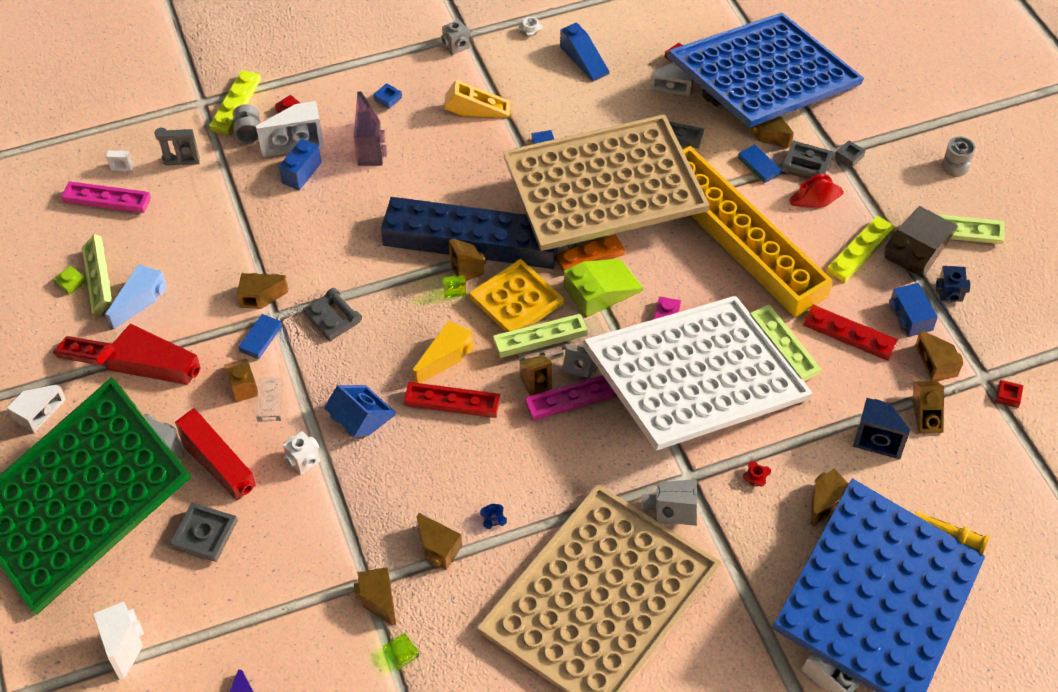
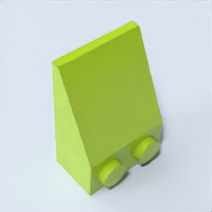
M620 258L581 262L564 270L563 287L586 318L634 296L644 289Z

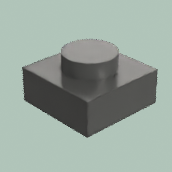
M848 140L836 151L835 157L853 167L865 156L866 150Z

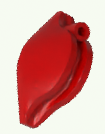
M817 174L800 184L799 190L792 195L789 201L792 206L820 208L834 202L844 194L841 186L833 183L829 175Z

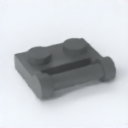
M161 127L155 130V138L159 141L164 165L200 164V155L193 129L166 130ZM168 141H172L176 155L171 153Z
M793 140L784 161L782 172L786 174L791 172L809 178L817 174H826L833 151ZM792 162L819 169V171L792 164Z
M336 288L329 289L324 296L303 308L307 318L329 341L356 326L362 320V315L358 311H354L340 297V292ZM334 302L348 318L343 320L329 305Z

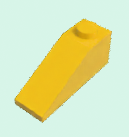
M456 79L445 94L444 109L460 116L508 118L510 116V101Z
M448 321L413 368L414 382L422 383L462 361L465 355L469 354L474 347L472 331Z

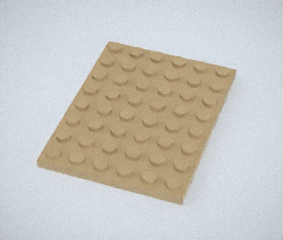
M665 114L503 151L504 160L541 251L709 211L710 205Z
M597 484L479 624L477 632L563 692H626L721 567V561Z

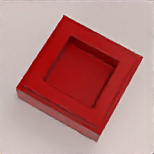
M1000 379L995 403L1019 408L1024 385Z

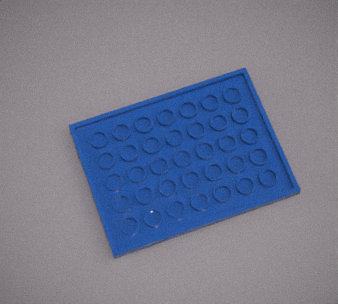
M782 12L671 49L667 54V58L749 128L859 86L864 80L863 76Z
M852 478L771 628L875 692H927L986 556L980 555L978 551L966 544L962 545L956 538Z

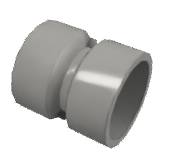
M248 104L237 106L232 113L234 137L241 143H254L258 140L256 125L260 124L259 110L253 105Z
M962 136L950 139L942 162V168L947 174L956 177L967 174L976 149L974 142Z

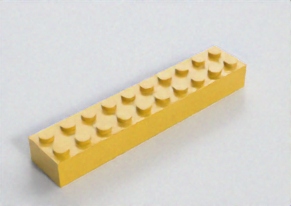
M691 146L683 149L710 205L709 211L690 216L794 317L810 309L813 304L817 305L828 298L833 280Z

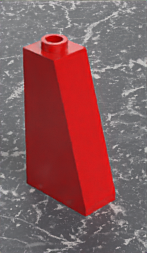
M131 323L112 343L115 350L104 362L106 368L110 371L186 385L193 378L197 377L201 369L196 354Z
M195 408L175 421L184 449L236 500L252 491L253 487L256 486L253 473Z

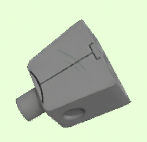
M697 479L657 483V495L642 494V509H657L658 522L697 526Z

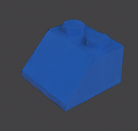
M337 385L324 407L331 414L330 417L346 428L345 431L353 437L369 436L396 414L367 385Z

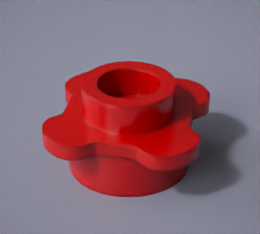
M751 461L748 463V470L743 474V478L750 485L761 487L766 484V477L771 474V469L768 466L763 467L759 465L756 461Z

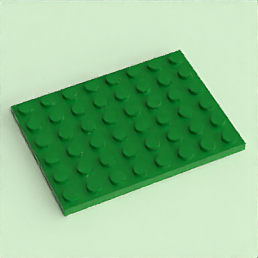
M114 378L108 379L0 474V566L30 611L36 615L192 478L191 474Z

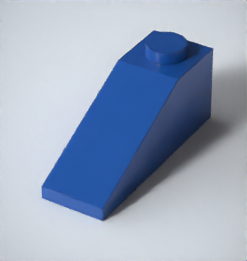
M577 22L560 29V48L593 82L609 75L610 71L588 33Z

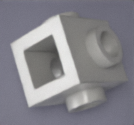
M459 19L442 26L441 41L449 52L455 55L470 48V30Z
M583 345L566 348L562 372L572 374L571 377L585 380V377L589 378L593 372L596 373L598 367Z

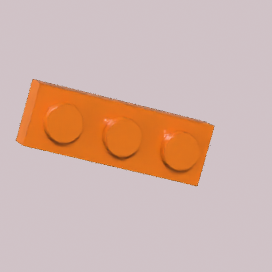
M614 234L557 253L556 261L564 273V270L581 262L608 260L625 255V249L617 235Z

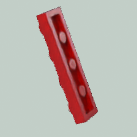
M814 304L803 324L805 327L887 361L898 341L894 337Z
M408 382L404 406L497 418L501 395L499 393Z

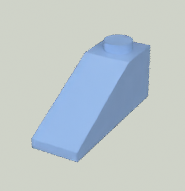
M137 265L105 314L110 328H117L156 302L160 294H163L166 289V282L162 271Z

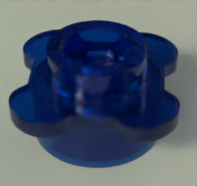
M489 504L480 510V515L484 518L483 526L486 529H491L497 525H506L507 518L503 515L504 507L500 504Z

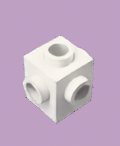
M303 431L296 436L290 437L283 444L285 451L283 457L290 467H294L301 475L320 462L317 441L312 436L308 437Z

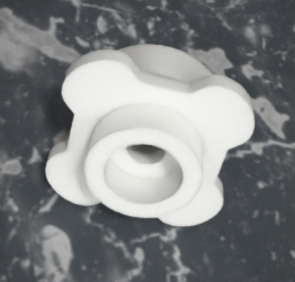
M527 17L519 25V29L524 30L526 35L533 36L537 31H541L543 26L539 24L537 18Z

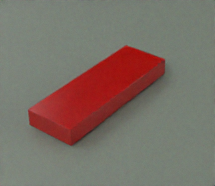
M66 336L54 349L53 353L57 358L101 366L115 348L111 343Z

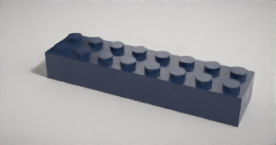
M391 196L381 226L383 246L450 255L449 240L456 239L474 245L478 252L483 253L485 260L513 264L522 259L528 266L554 269L558 247L541 251L527 215Z

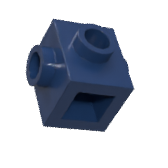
M942 266L940 276L936 280V291H939L941 301L963 302L965 294L970 291V280H967L966 267Z

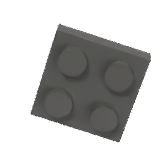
M191 502L169 544L172 549L217 562L238 522L237 517Z

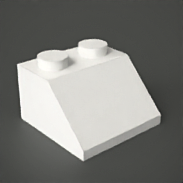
M121 602L93 613L107 657L120 680L126 677L143 647L140 636L144 635L134 609L128 610L125 602Z

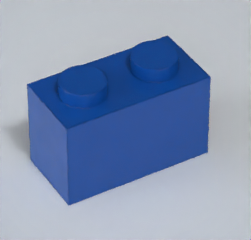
M304 139L299 140L278 166L282 184L297 190L304 186L322 163L319 145Z
M914 283L894 288L891 299H889V306L897 315L899 325L905 330L908 337L918 335L920 331H933L938 316L920 284Z

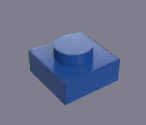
M386 83L373 94L376 102L390 109L402 98V92Z

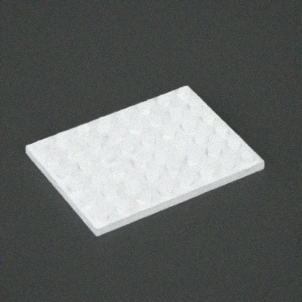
M737 296L588 338L583 343L586 352L656 451L809 400L813 394Z

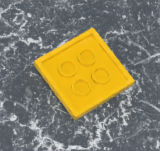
M519 259L469 293L470 299L505 332L532 326L564 304V298L522 259Z

